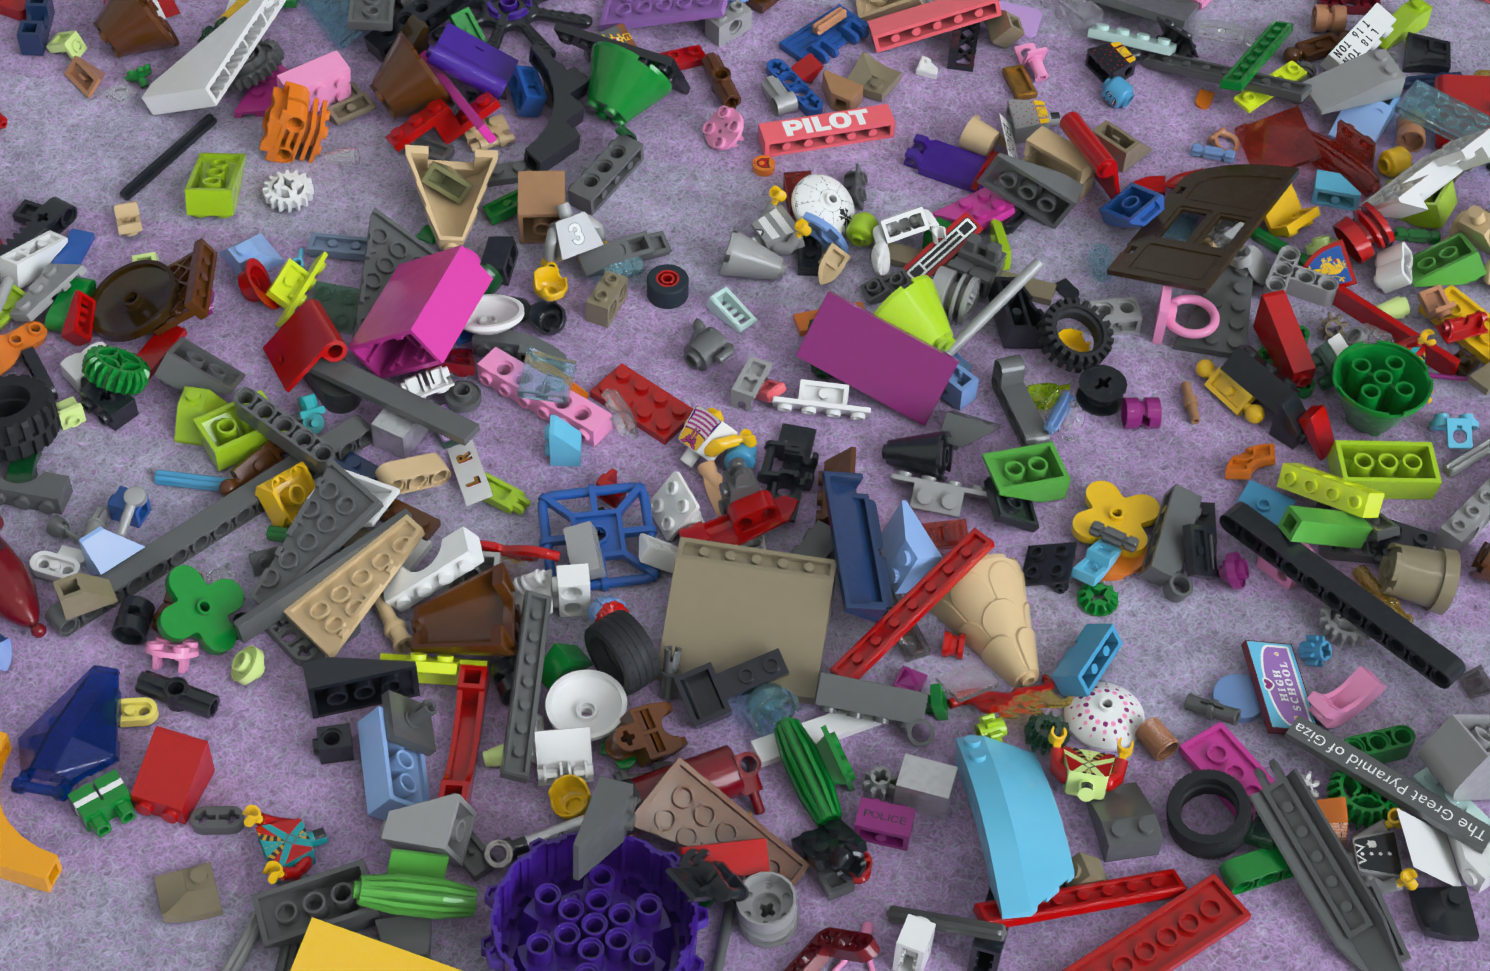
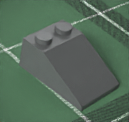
M181 337L167 351L154 376L159 378L164 385L172 386L176 389H184L187 386L209 389L214 393L231 394L246 374Z
M599 776L573 844V879L580 880L624 842L627 831H633L636 822V814L633 813L637 802V797L633 796V784Z
M1136 782L1121 784L1111 792L1106 791L1105 797L1102 800L1092 799L1086 802L1104 862L1159 855L1163 834L1154 810Z

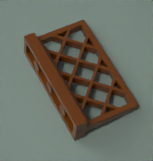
M203 238L194 242L193 252L168 266L178 279L179 296L170 315L153 330L157 336L194 315L200 320L208 317L218 253Z

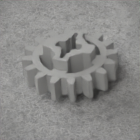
M1323 603L1318 615V619H1320L1318 627L1324 628L1323 636L1331 635L1330 642L1339 640L1340 646L1343 647L1346 642L1349 643L1351 648H1354L1356 642L1362 646L1365 640L1371 639V637Z

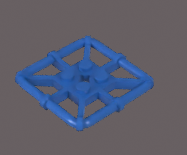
M627 482L600 486L588 484V487L555 490L542 493L538 497L537 512L541 539H539L540 547L553 550L554 546L566 545L564 535L551 536L548 508L569 521L570 526L591 521L601 535H605V538H602L599 543L606 577L590 580V590L602 589V592L609 591V588L642 585L655 582L660 577L658 568L640 562L638 557L626 549L625 538L639 537L641 533L654 538L657 535V527L653 524L650 497L646 490V485L643 483ZM629 493L617 508L598 510L596 496ZM589 497L591 511L573 513L557 501ZM639 498L643 526L623 528L622 515ZM544 559L545 571L551 569L552 577L556 576L555 562ZM623 559L644 574L608 578L605 561Z

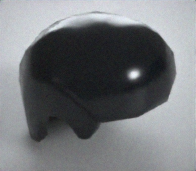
M540 299L530 306L527 313L528 321L534 331L543 336H554L560 333L567 321L566 311L556 301L546 302Z

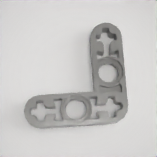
M1220 219L1207 237L1215 242L1218 248L1225 249L1245 223ZM1232 226L1231 228H1229V229H1227V230H1223V229L1226 228V227ZM1243 245L1229 265L1237 269L1249 267L1254 261L1250 248Z

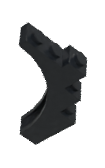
M536 43L530 47L529 62L539 72L547 85L552 102V114L547 126L539 137L525 148L523 162L532 171H548L579 149L581 135L574 127L583 122L585 107L579 100L587 95L589 80L584 73L578 71L575 67L567 71L563 64L558 63L546 49H543Z

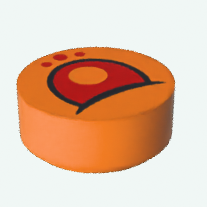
M767 155L757 156L753 160L752 170L758 176H770L775 171V161Z

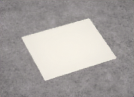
M1396 808L1413 867L1452 886H1462L1446 833Z

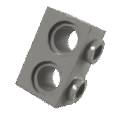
M1136 296L1090 301L1088 308L1091 309L1096 305L1098 307L1096 313L1099 315L1103 312L1106 315L1102 321H1110L1111 325L1108 329H1113V335L1140 333L1143 316Z

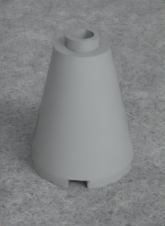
M733 229L729 240L730 243L720 268V275L777 280L778 276L783 277L786 264L783 263V257Z

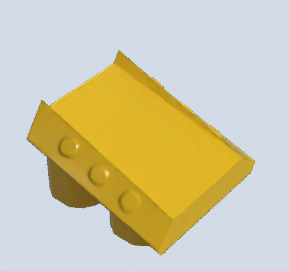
M301 461L258 485L254 496L259 498L273 526L289 528L303 503L315 489V481L306 464Z

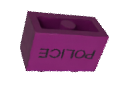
M861 797L854 823V831L866 842L907 851L916 809L909 808L903 804L895 805L882 802L877 798Z

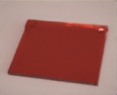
M1298 105L1235 128V133L1249 164L1297 168L1322 158Z

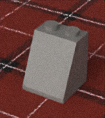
M455 793L391 810L388 813L387 819L382 823L381 839L394 849L449 855L448 864L463 866L477 812L460 794Z

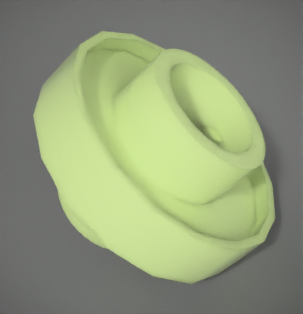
M1330 235L1312 238V243L1305 246L1306 254L1313 255L1320 248L1339 239H1331Z
M251 645L238 652L232 661V679L241 685H247L260 678L265 670L263 651Z

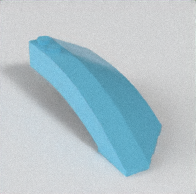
M967 735L956 738V767H958L957 771L974 816L989 875L990 888L1002 919L1030 917L1037 912V907L1042 901L1048 902L1059 892L1060 885L1064 882L1069 883L1074 879L1075 873L1063 823L1048 780L1035 753L983 735Z

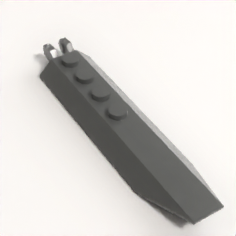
M1273 758L1269 761V766L1278 780L1270 784L1263 770L1259 767L1255 769L1254 773L1263 789L1248 797L1334 945L1360 971H1404L1386 917L1297 768H1294L1285 776L1279 763Z

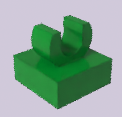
M940 683L931 684L925 714L934 713L938 721L949 719L947 696Z

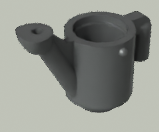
M698 318L695 319L693 323L694 332L689 343L684 347V360L690 368L705 371L715 362L718 364L725 362L734 354L735 349L734 345L727 342L721 332L714 327L706 328L703 321Z

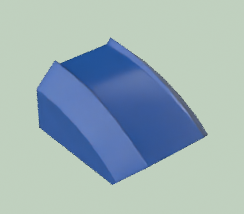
M1131 182L1112 200L1099 208L1105 224L1125 229H1138L1144 227L1164 210V196Z

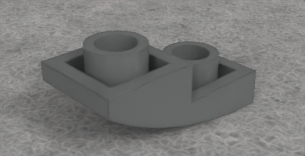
M902 267L885 278H882L879 274L862 284L860 288L870 304L884 302L900 286L905 289L913 283Z

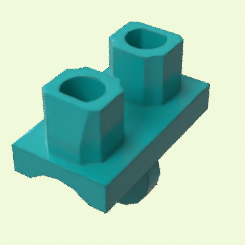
M315 394L297 398L300 408L299 412H295L297 420L303 419L302 424L315 434L320 433L325 425L324 419L320 414L326 413L325 407L318 406Z

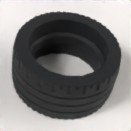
M624 610L614 611L599 619L585 630L584 641L586 649L596 670L616 679L623 687L626 696L639 691L659 677L661 665L656 649L641 624Z
M1202 769L1188 773L1175 783L1168 796L1166 804L1168 829L1175 843L1192 856L1208 860L1226 857L1242 846L1251 828V803L1247 792L1238 780L1219 770ZM1203 794L1218 795L1227 799L1235 807L1237 817L1234 824L1224 832L1214 835L1199 834L1189 829L1183 823L1181 818L1183 806L1192 798Z

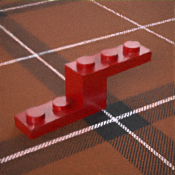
M489 92L478 96L470 104L482 120L501 107L498 100ZM439 98L430 102L419 113L412 115L401 126L394 128L385 138L399 152L405 148V145H409L431 128H433L443 143L450 144L474 125L461 109L454 115L450 107Z

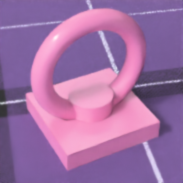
M1162 285L1152 343L1162 344L1166 326L1175 334L1189 339L1204 338L1216 331L1220 323V315L1212 302L1204 297L1193 294H1183L1171 299L1173 287ZM1182 304L1198 305L1209 313L1210 322L1201 329L1182 327L1175 322L1177 307Z

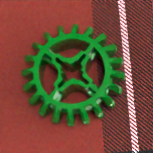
M93 346L84 355L81 371L84 373V377L89 379L90 383L96 384L98 388L112 391L114 394H139L148 385L150 379L148 363L143 361V358L136 356L135 353H130L126 349L123 350L117 346Z
M1338 769L1331 774L1330 782L1326 786V799L1346 797L1348 825L1351 822L1354 823L1356 831L1361 825L1366 829L1382 819L1388 820V812L1392 808L1400 809L1401 807L1382 796L1383 802L1377 792ZM1344 788L1347 790V794L1351 797L1350 799L1347 797Z

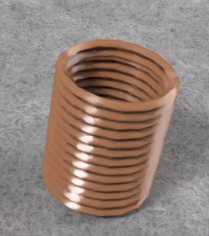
M1158 717L1147 719L1135 732V737H1137L1156 761L1167 759L1179 746V741L1169 732Z

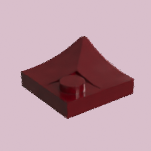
M452 348L443 364L425 369L431 370L442 366V368L447 366L449 372L455 376L467 377V375L474 376L476 366L472 349Z

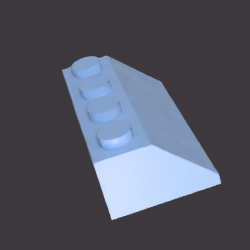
M376 707L359 720L357 726L367 812L369 816L384 821L391 810L431 799L425 755L387 741L383 707Z

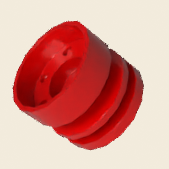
M1368 202L1360 206L1361 210L1355 209L1353 211V217L1356 222L1346 216L1333 225L1336 237L1339 240L1343 239L1347 253L1359 264H1363L1375 255L1372 244L1377 249L1382 250L1385 248V243L1389 245L1395 241L1394 234L1387 220Z

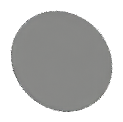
M1250 245L1248 247L1252 252L1254 261L1247 267L1248 271L1257 283L1265 285L1270 272L1269 265L1263 253L1257 247Z

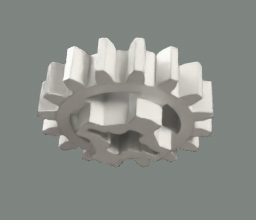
M286 170L285 174H281L278 171L277 177L270 175L269 181L264 182L263 195L265 202L270 204L271 209L278 207L279 212L287 209L290 213L292 208H296L299 211L301 205L307 207L308 201L313 200L314 187L312 180L307 178L305 173L299 175L298 170H295L293 173Z

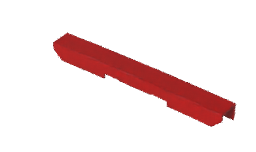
M994 148L976 175L970 189L978 190L980 186L977 183L978 179L999 154V152L994 151Z

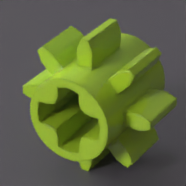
M994 713L978 717L980 723L974 725L975 735H983L1003 742L1001 737L1007 736V727L1001 716L995 718Z

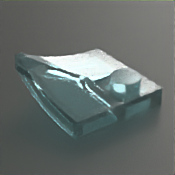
M527 346L518 387V397L567 404L577 369V362L552 356Z

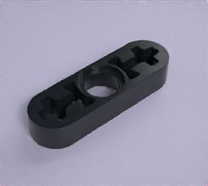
M31 346L21 350L22 358L31 376L45 382L52 390L54 399H59L55 386L34 347Z

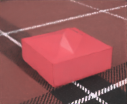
M767 379L764 381L755 399L770 403L773 400V396L778 397L786 391L785 384Z

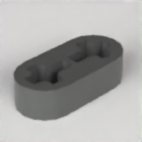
M203 806L191 813L190 822L192 829L197 834L229 835L242 831L245 826L243 822L245 817L242 815L243 811L236 806ZM235 816L236 819L233 824H228L231 817ZM202 817H208L205 824L199 823L202 821Z

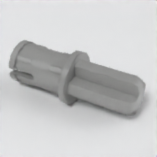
M97 507L94 510L91 518L85 522V530L80 539L100 526L103 529L106 528L105 523L109 517V510L106 507Z

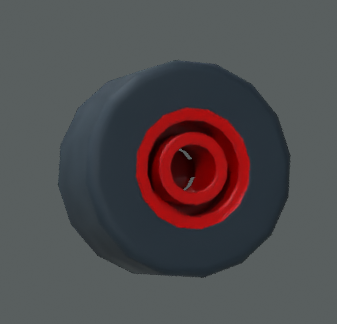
M673 264L659 265L650 270L647 275V298L654 306L662 309H673L686 302L689 295V277L685 270Z

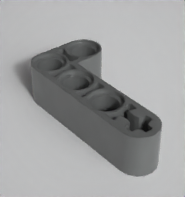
M1018 354L994 361L991 381L993 391L1021 447L1050 442L1048 431L1043 428L1045 423L1024 384L1025 364L1021 355Z

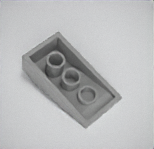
M1380 49L1359 55L1302 83L1312 85V92L1308 97L1322 115L1398 98L1401 96L1406 76L1387 50Z

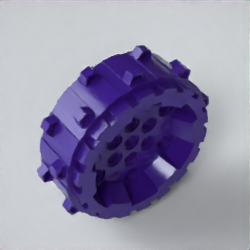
M578 831L563 834L552 840H544L539 837L529 842L530 851L524 856L519 857L511 865L502 882L500 881L498 885L488 886L484 895L485 904L493 910H491L490 915L491 934L481 938V956L486 957L489 968L495 969V971L704 970V961L695 954L697 931L708 926V908L699 906L698 902H687L685 900L686 893L678 892L676 890V882H669L667 880L668 874L666 870L668 868L680 867L681 858L673 851L666 853L659 851L651 846L650 843L634 836H626L624 842L580 880L573 879V844Z

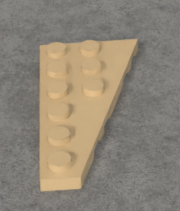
M406 514L283 611L284 614L327 657H335L425 535L423 528Z

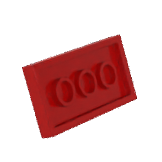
M623 363L590 390L591 398L664 445L684 428L686 419L690 417L693 411L692 407Z

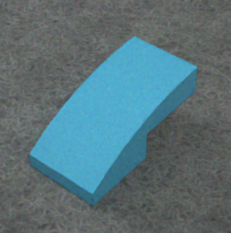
M1099 539L1087 549L1086 557L1073 567L1071 577L1094 587L1114 565L1122 549Z

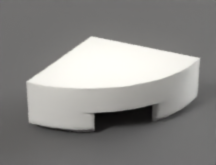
M922 56L916 68V75L937 79L938 68L931 62L930 58Z

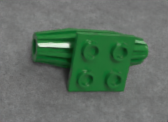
M785 717L777 722L774 734L781 761L799 801L817 827L824 826L831 820L841 819L843 814L835 784H847L851 792L855 790L852 781L856 777L835 731L829 733L826 725L822 726L821 729L824 736L815 744L798 719Z

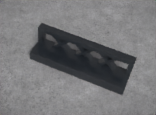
M980 22L952 30L947 69L973 72ZM969 29L973 34L967 37L962 32ZM968 44L971 48L964 51L960 46ZM965 58L970 64L957 63V61Z

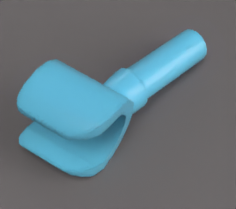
M300 248L298 256L292 260L305 269L303 261L305 249Z

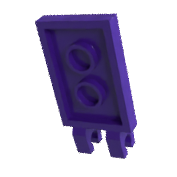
M916 134L913 139V147L908 148L905 153L906 159L903 165L917 169L919 175L972 193L976 192V190L970 189L971 184L987 157L936 139L930 141L927 136ZM980 184L978 190L984 188V186Z

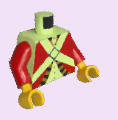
M1054 726L1052 727L1048 735V741L1053 745V748H1050V772L1059 783H1062L1066 794L1078 796L1084 802H1089L1092 799L1102 800L1105 797L1106 791L1111 792L1123 783L1128 766L1126 758L1133 753V740L1129 748H1123L1121 746L1122 737L1119 738L1116 750L1119 756L1115 758L1113 754L1066 746L1061 748V744L1067 736V730L1063 727L1061 737H1058L1054 734Z

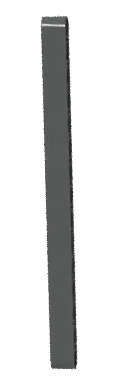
M359 415L350 417L320 436L334 448L335 459L342 461L351 451L357 453L373 443L371 425ZM291 455L148 544L129 558L99 575L98 577L109 579L118 602L69 620L65 619L59 602H56L46 611V621L61 637H68L120 604L124 597L136 594L172 571L175 567L180 566L263 513L265 509L259 498L254 496L256 487L300 463V461ZM308 468L314 480L321 476Z

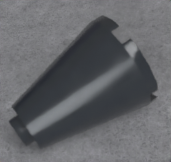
M939 431L890 439L887 444L883 445L882 458L886 459L888 465L916 474L932 476L939 481H946L948 477L944 476L945 470L951 471L953 459V445L948 444L947 437L952 438L949 431Z

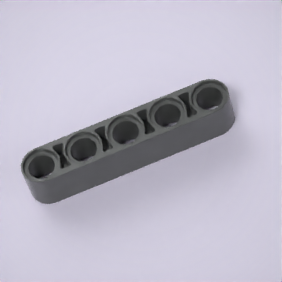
M243 387L234 393L236 415L298 461L304 462L312 471L323 475L327 469L326 464L330 457L335 461V450L328 442L255 390Z

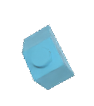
M1317 169L1312 187L1311 204L1350 211L1357 209L1361 192L1340 173Z

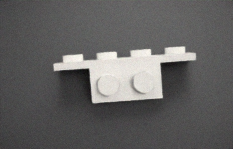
M801 379L798 399L773 396L772 400L773 407H777V410L782 412H791L792 409L801 410V413L807 415H815L816 412H822L831 418H840L841 415L850 416V419L856 421H864L865 418H870L871 408L847 405L849 385Z

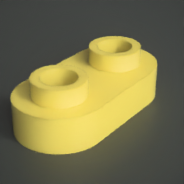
M124 698L108 701L102 708V716L105 724L112 728L139 727L154 723L159 716L156 702L151 698Z

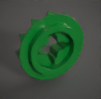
M1104 581L1097 583L1094 587L1083 583L1077 594V602L1084 612L1092 616H1107L1117 609L1119 603L1118 592L1113 590V585H1105ZM1094 594L1096 596L1104 594L1103 599L1098 598L1096 600H1093Z

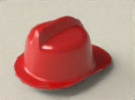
M255 258L248 259L246 268L237 276L238 286L243 297L251 302L262 301L270 309H278L280 305L265 295L271 286L267 270L259 260Z

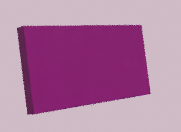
M828 291L796 354L800 359L924 426L927 424L960 361L832 291Z

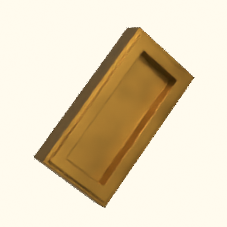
M1023 64L1002 68V75L1016 100L1037 98L1038 93Z

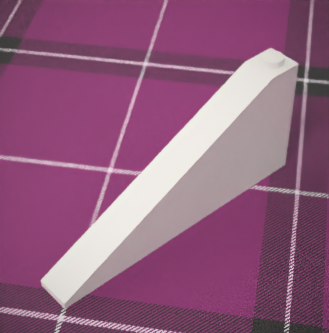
M250 0L151 83L142 96L151 113L158 115L217 106L286 0Z

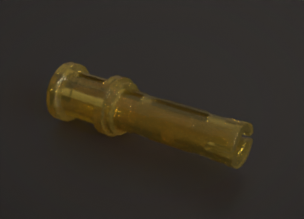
M1363 564L1354 569L1352 576L1365 590L1413 623V617L1410 614H1406L1397 598L1379 592V589H1382L1383 586L1378 584V580L1366 565Z

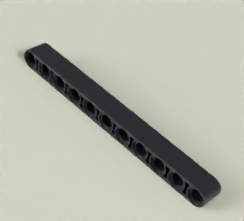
M1239 501L1220 517L1219 522L1227 533L1436 686L1447 689L1466 671L1464 662L1457 655L1302 543L1289 541L1277 525L1248 504Z

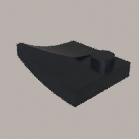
M1408 32L1402 72L1448 73L1451 68L1450 42Z
M1466 886L1423 887L1409 891L1412 909L1424 936L1456 942L1478 940L1479 932Z

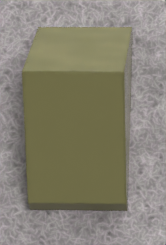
M432 161L421 179V182L460 205L473 186L451 166Z

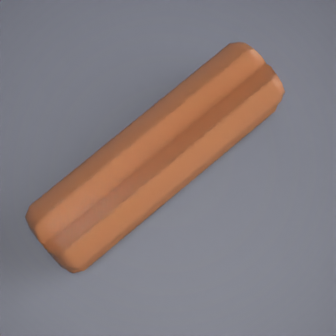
M838 7L812 25V32L816 35H821L847 17L846 9Z

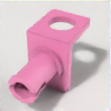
M1034 43L1014 47L1019 64H1023L1024 68L1031 67L1036 82L1044 81L1048 78L1049 75L1043 64L1048 51L1047 47L1036 49ZM1023 50H1029L1025 57L1021 55Z

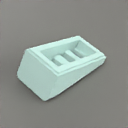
M727 287L710 296L707 301L706 307L738 333H741L757 322L754 315ZM738 312L740 315L734 318L732 315ZM743 318L747 319L743 324L738 322Z

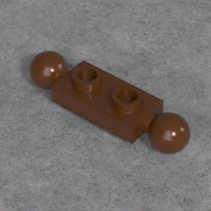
M1344 30L1338 34V37L1330 32L1297 42L1295 47H1289L1284 51L1283 59L1286 63L1290 61L1297 63L1300 58L1310 62L1326 57L1350 31Z
M266 441L229 471L234 479L223 480L219 485V493L222 497L230 494L282 461L283 459L280 454H287V452L275 443L273 445L271 441Z

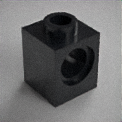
M350 723L317 727V738L312 739L314 755L320 756L321 765L354 760Z

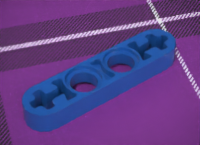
M771 59L767 62V76L773 75L775 78H778L788 92L793 91L795 94H805V96L796 95L798 108L804 115L822 114V100L783 60ZM791 80L793 83L786 84L783 81Z

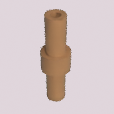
M1184 381L1181 383L1184 396L1182 399L1185 410H1188L1191 423L1198 424L1201 421L1197 409L1199 403L1196 395L1193 394L1190 382Z

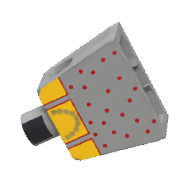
M1008 99L1006 119L1011 125L1015 144L1026 142V139L1041 126L1049 129V126L1060 125L1059 112L1047 113L1043 101Z

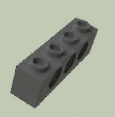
M618 135L614 140H611L607 148L596 156L589 168L584 169L577 181L569 186L567 192L569 204L583 212L585 211L587 214L593 215L644 160L643 143L626 135Z

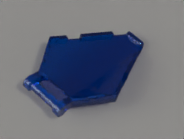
M97 665L92 666L18 738L21 772L11 783V791L13 793L24 794L26 792L53 797L56 801L65 802L68 799L67 795L71 793L73 787L85 777L92 776L96 772H100L120 761L118 728H120L121 692L119 690L120 671L118 669ZM37 779L60 784L52 786L47 784L31 782V780Z

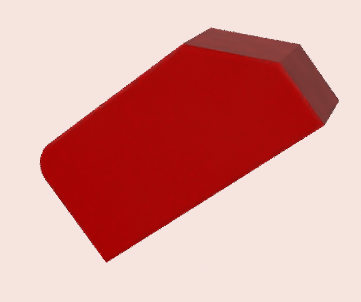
M0 0V14L18 21L27 20L26 0Z

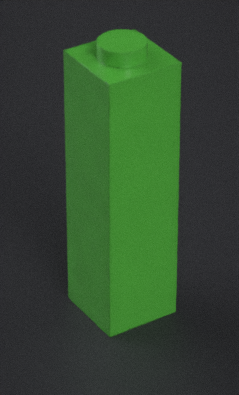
M1292 505L1288 506L1277 525L1291 542L1358 549L1362 548L1373 529L1364 518L1345 511Z

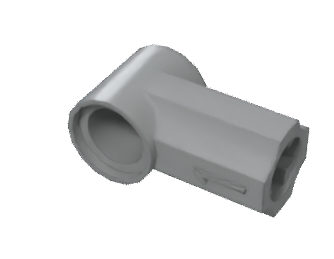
M773 75L766 77L761 83V90L769 99L771 110L775 116L798 110V100L793 91L788 92L780 80Z

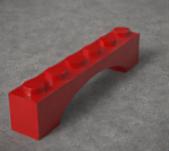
M463 664L460 666L451 745L444 777L440 783L438 798L455 793L460 794L469 804L471 802L489 690L488 666Z

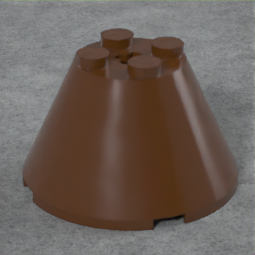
M107 0L96 21L93 22L99 31V36L106 44L109 42L112 46V51L119 59L122 56L167 49L180 45V41L168 21L158 16L157 11L159 9L152 0Z
M402 31L399 32L372 80V84L369 85L394 120L398 117L404 118L417 114L426 108L430 102L439 98L450 108L455 106V102H453L451 96L423 58L420 57Z

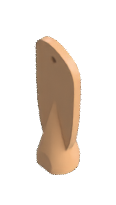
M710 460L701 463L697 469L703 477L708 499L716 515L720 517L722 515L719 510L718 501L721 500L722 496L719 484L722 483L723 477L717 472L715 462Z

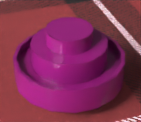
M1237 551L1227 553L1225 560L1222 561V565L1219 566L1221 580H1225L1233 590L1245 588L1246 579H1249L1247 561L1242 559Z

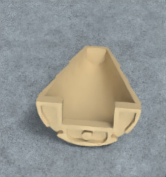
M405 145L406 161L416 183V190L425 208L426 219L441 251L464 245L477 217L478 207L487 190V184L497 164L498 150L475 149L473 162L428 160L429 146ZM432 161L451 166L473 185L461 205L421 182Z
M987 554L930 609V612L956 635L960 633L966 634L965 644L981 657L982 662L1013 688L1030 686L1039 679L1036 635L1032 630L1024 573L1015 558H1006L1005 554Z

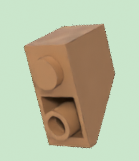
M824 70L822 90L830 109L835 111L856 109L862 102L864 85Z

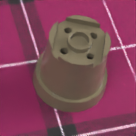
M1394 542L1390 543L1387 549L1391 551L1388 556L1383 555L1378 571V584L1383 586L1382 589H1379V592L1421 605L1426 611L1443 615L1450 607L1459 583L1461 559L1458 550L1443 547L1435 550Z

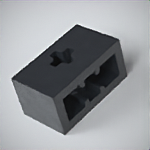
M88 383L79 390L82 399L80 403L87 413L92 412L95 414L103 426L108 425L116 431L139 415L136 401L129 394H114L112 391L98 388L93 383Z

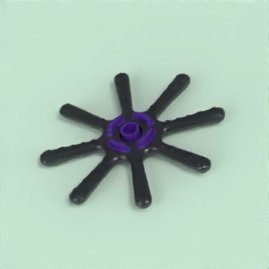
M475 0L465 7L480 11L479 14L474 16L480 27L491 26L494 28L487 42L489 45L499 49L505 33L508 31H519L524 34L532 46L538 43L553 58L556 56V51L530 25L532 22H559L580 29H587L593 23L592 17L587 14L556 11L553 9L548 10L538 7L539 4L548 0ZM446 26L439 27L432 32L434 41L438 42Z

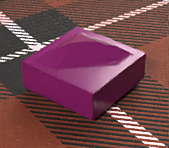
M903 665L893 686L921 692L928 675Z

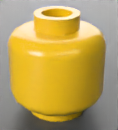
M1402 146L1386 149L1380 153L1377 161L1378 169L1386 177L1395 178L1412 166V155Z

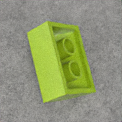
M262 390L257 391V393L268 400ZM234 402L193 419L207 455L219 472L240 463L263 443L271 441L236 415Z

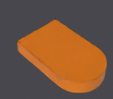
M1200 89L1195 101L1196 107L1208 109L1215 92Z

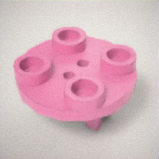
M725 105L721 106L711 116L709 121L703 125V133L708 145L719 151L737 147L738 140L744 141V137L741 135L744 128V120L741 113L736 109Z
M160 635L156 636L155 641H148L144 651L147 654L153 655V670H159L162 667L163 658H170L179 661L178 673L185 674V671L187 672L189 668L190 658L197 657L200 648L198 647L197 640L186 639L182 642H170Z

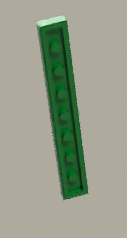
M1272 21L1220 80V88L1242 91L1292 33L1294 24Z

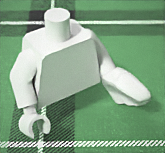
M923 207L911 208L882 218L880 220L881 224L875 226L872 232L875 245L872 250L871 261L875 274H880L883 277L889 272L890 252L887 243L929 229V231H932L933 243L938 244V238H943L947 241L945 227L939 226L933 214L929 210L923 209Z

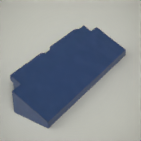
M824 471L821 476L844 612L877 623L885 611L893 606L894 601L887 562L884 557L879 556V551L883 547V539L876 503L869 499L868 494H860L856 491L863 479L862 473Z

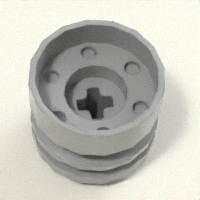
M940 266L934 275L933 281L944 311L946 312L949 309V321L954 322L957 318L958 324L966 325L976 308L981 280L974 276L970 279L969 275L964 273L957 282L956 270Z
M759 872L749 876L743 881L749 890L747 899L741 902L736 901L739 928L743 937L750 944L760 948H776L786 944L794 936L798 927L797 897L792 883L783 875L775 872Z

